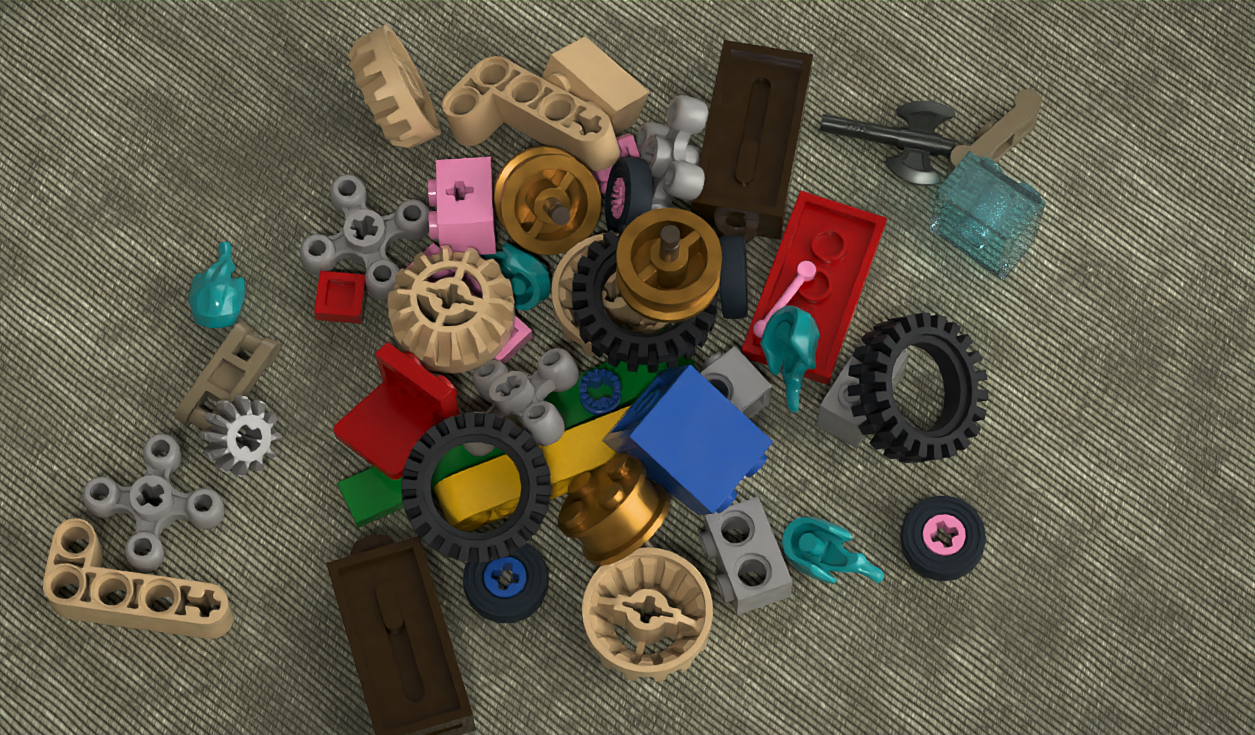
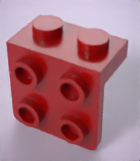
M387 342L374 354L383 382L334 425L333 431L335 437L385 476L392 480L402 478L403 469L412 448L426 431L444 419L460 415L455 398L457 391L446 377L441 374L434 376L423 367L420 360L409 351L402 353Z

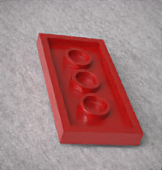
M800 190L743 343L741 353L749 360L767 365L765 354L760 345L762 338L754 334L753 326L757 321L765 319L796 278L798 265L803 261H810L816 267L814 278L810 281H804L786 306L793 305L810 313L816 322L820 334L818 347L815 352L816 368L807 369L803 377L829 385L882 239L887 218Z

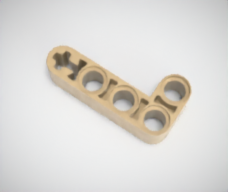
M488 57L477 63L446 94L442 101V108L454 139L464 146H475L482 143L503 123H506L545 146H552L569 152L587 169L593 171L610 168L620 157V148L609 116L605 112L503 57Z
M73 518L62 522L56 528L43 578V590L53 610L59 616L71 620L207 639L219 638L231 629L234 622V613L225 591L218 585L101 568L103 548L91 524L83 519ZM78 539L89 541L88 546L82 552H67L69 546ZM68 584L79 585V589L74 596L68 599L57 597L59 590L63 586ZM116 590L127 592L121 603L117 605L104 604L106 597L111 592ZM161 597L174 599L172 606L166 611L155 612L151 610L153 603ZM187 600H189L191 606L186 605ZM210 605L217 606L218 610H211L209 617L202 616L201 612H208Z

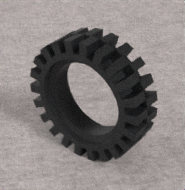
M629 224L622 226V233ZM610 230L603 234V243L601 245L594 241L588 247V257L581 256L577 264L578 273H574L573 318L576 327H580V337L585 344L589 341L591 342L592 352L600 358L603 353L608 356V364L616 368L620 361L627 363V371L636 373L638 365H647L648 373L658 372V364L665 362L668 369L678 366L679 357L683 356L687 361L695 355V346L698 345L702 348L707 341L708 331H712L715 324L718 291L709 306L701 313L688 320L676 322L673 326L661 332L638 334L622 329L606 314L601 302L603 287L609 277L616 272V252L621 235L616 236L613 230Z
M918 313L880 322L873 326L874 331L865 333L861 338L865 346L856 347L852 355L862 362L861 364L850 365L848 376L859 378V384L848 386V397L860 395L861 404L851 407L853 417L866 416L867 420L859 425L858 428L862 435L876 433L869 444L875 450L885 448L883 455L889 459L899 458V462L919 463L957 455L958 450H965L971 444L967 438L978 435L981 428L974 421L985 420L987 410L976 405L977 402L988 400L989 390H981L977 386L978 381L988 380L986 370L975 371L973 364L983 359L979 350L966 351L974 341L968 334L957 336L961 326L955 322L945 323V316L939 314L930 316V313ZM910 345L925 350L933 357L943 378L945 391L944 407L935 425L927 431H921L911 426L902 417L893 396V368L901 352Z
M474 412L449 417L426 431L416 442L406 460L401 483L405 513L420 538L437 552L465 562H489L501 559L523 547L541 527L540 525L549 509L548 505L552 490L549 466L543 456L544 453L540 446L531 438L532 436L525 429H521L515 422L507 418L504 419L490 413ZM481 442L493 445L505 452L514 462L520 476L521 493L514 513L505 523L496 529L484 533H469L451 526L438 514L432 501L431 479L437 463L447 452L459 445Z

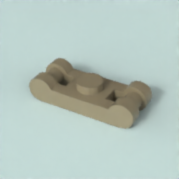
M1022 89L1015 95L1013 109L997 123L994 120L988 121L976 134L973 144L970 146L958 145L951 151L946 174L947 182L950 186L957 189H964L970 186L1035 128L1042 102L1040 95L1032 89Z
M242 321L238 322L179 404L175 412V419L186 426L194 424L201 428L202 431L210 430L212 424L208 423L204 417L205 414L210 412L202 408L206 399L209 397L216 402L224 399L233 403L235 396H247L264 370L271 366L277 358L281 344L270 337L260 338L253 334L254 329ZM246 350L252 356L246 362L237 356L239 352ZM216 406L212 413L219 415L218 407Z

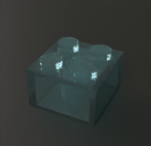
M969 151L937 190L929 230L1005 280L1036 241L1046 201L1041 199L1040 194L1032 186L1022 182L1017 183L1005 175L999 165L993 160L986 157L980 158Z

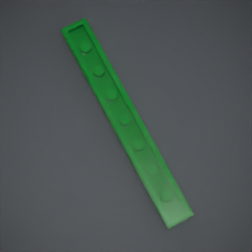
M683 356L678 358V366L676 367L691 364L697 370L691 358L687 361ZM620 361L617 368L605 362L579 374L577 383L569 390L550 392L544 401L555 406L564 421V431L602 417L590 414L580 403L579 384L581 378L586 376L587 372H593L594 369L602 370L603 368L608 372L612 371L613 375H617L621 383V401L615 410L618 411L632 405L661 370L668 369L666 362L658 364V372L648 373L647 365H638L636 373L627 371V363ZM602 384L599 389L591 387L587 394L593 401H599L602 397L611 398L613 390L608 385ZM463 445L454 447L440 459L435 467L431 479V495L435 494L434 487L443 479L506 453L495 448L487 455L473 456L465 450ZM371 467L337 483L357 529L404 508L401 494L402 478L392 480L375 467Z

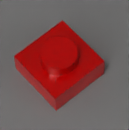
M320 271L314 309L315 319L362 324L366 295L365 274Z

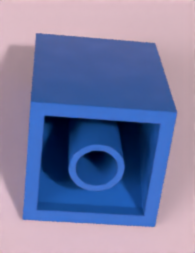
M691 364L661 370L602 439L617 454L627 453L630 457L639 459L646 467L647 477L655 483L662 485L672 496L697 515L714 514L715 511L719 514L727 509L738 494L734 488L744 476L748 478L753 476L767 460L764 452L773 443L765 433Z

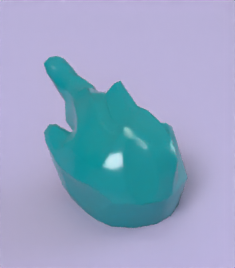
M227 241L219 243L217 261L205 270L202 275L197 273L192 279L187 299L195 323L202 327H229L236 323L242 311L246 285L243 277L231 278V274L235 270V264L231 259V244Z
M504 243L503 251L496 250V254L480 255L484 260L494 259L499 264L503 276L510 280L515 309L530 310L548 298L551 291L549 272L545 264L541 263L531 254L516 248L512 244Z
M789 305L778 309L770 317L764 329L760 345L765 354L768 368L773 375L777 376L783 365L782 377L786 386L787 407L790 412L797 413L803 376L807 369L816 368L815 352L818 347L820 334L816 322L810 313Z
M806 516L796 518L789 523L784 531L782 539L784 556L798 571L814 579L834 584L837 580L829 571L856 572L869 577L878 584L884 579V572L868 562L864 554L850 553L843 548L844 542L853 539L845 528L823 519Z

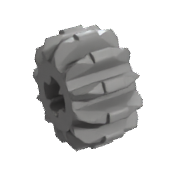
M243 395L235 396L233 403L224 399L217 401L219 415L213 413L204 415L205 420L212 424L211 429L201 431L198 434L200 439L211 441L202 452L204 456L209 459H216L215 468L217 470L227 472L231 469L234 475L240 477L245 476L249 468L256 472L264 470L262 456L270 459L277 457L274 449L269 446L271 441H278L283 438L279 432L270 430L278 420L276 415L265 413L266 405L263 401L255 399L250 403L248 397ZM241 427L245 429V435L237 433ZM236 437L243 438L242 443L237 444Z

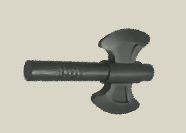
M914 101L898 107L896 115L904 119L909 128L901 127V129L823 114L820 126L821 132L896 146L897 149L904 150L899 156L888 157L885 165L900 179L916 185H938L941 182V177L932 168L929 156L938 157V155L950 157L951 151L956 145V140L944 138L942 135L934 133L941 123L954 117V110L933 101Z

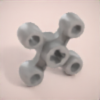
M685 95L674 97L667 110L668 126L656 122H646L640 126L637 132L635 143L641 155L640 159L648 163L652 174L653 198L651 210L672 208L671 196L683 200L696 199L703 189L705 177L703 169L698 166L699 151L696 146L688 144L691 135L700 133L707 121V105L699 99Z
M341 175L332 183L330 197L334 208L346 218L344 227L333 236L314 234L307 237L300 247L301 263L308 272L319 275L320 271H331L337 262L352 258L358 264L366 267L365 283L370 295L377 300L386 301L388 300L389 291L394 289L395 276L399 271L397 265L386 257L388 247L397 239L405 238L414 241L425 237L429 232L428 212L430 210L420 200L411 199L401 203L394 213L380 216L375 211L366 208L367 194L362 180L355 175ZM414 218H415V219H418V220L412 221V222H411V221H408V220L414 219ZM317 253H324L321 256H314ZM383 278L389 279L385 282H379V280Z
M554 348L545 352L538 360L537 371L529 377L522 371L509 372L505 364L497 359H492L474 370L473 383L484 400L493 403L484 413L495 414V416L507 418L515 422L521 429H525L532 436L531 438L540 446L551 445L562 437L565 430L564 421L555 406L544 401V399L552 391L564 392L569 390L579 379V368L567 350ZM481 442L463 444L465 450L473 456L487 455L496 448L493 445Z
M156 434L146 441L143 448V458L147 465V472L144 477L139 478L132 486L123 487L117 485L110 478L95 477L85 485L82 492L83 502L88 512L93 516L109 518L116 513H125L131 515L136 520V530L125 545V556L129 565L141 573H151L162 565L164 548L161 543V533L163 529L168 528L175 520L183 519L190 521L197 528L206 530L218 526L225 514L224 503L220 495L214 490L199 488L192 493H181L171 486L172 474L179 468L182 461V451L178 442L167 434ZM161 452H168L164 457H157ZM103 494L108 495L104 500H96L99 496ZM154 499L157 503L161 504L154 508L147 502ZM204 506H212L206 512L199 511ZM144 549H151L147 555H138Z

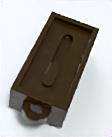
M729 40L723 41L699 161V167L704 171V186L700 195L691 201V212L705 220L714 229L719 239L723 236L739 235L744 236L745 244L750 242L755 236L781 240L811 81L813 54Z
M380 533L379 535H368L356 541L352 547L351 556L327 562L326 565L375 735H463L476 731L471 706L420 536L394 543L388 536Z

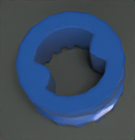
M603 368L602 370L594 369L593 372H587V375L581 378L579 384L581 405L587 412L596 416H604L614 412L621 401V383L617 375L615 376L612 371L608 372ZM602 384L608 385L613 390L611 398L602 397L599 401H593L587 394L591 387L599 389Z

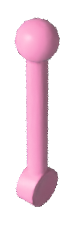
M803 261L798 265L796 278L765 319L759 320L754 324L753 331L757 337L762 338L770 317L778 309L787 305L803 282L814 278L816 267L812 262Z

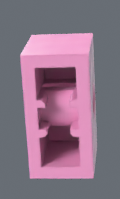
M491 156L436 160V179H428L429 206H437V211L428 212L430 239H439L440 246L450 245L453 252L465 253L467 247L477 249L479 255L496 254Z

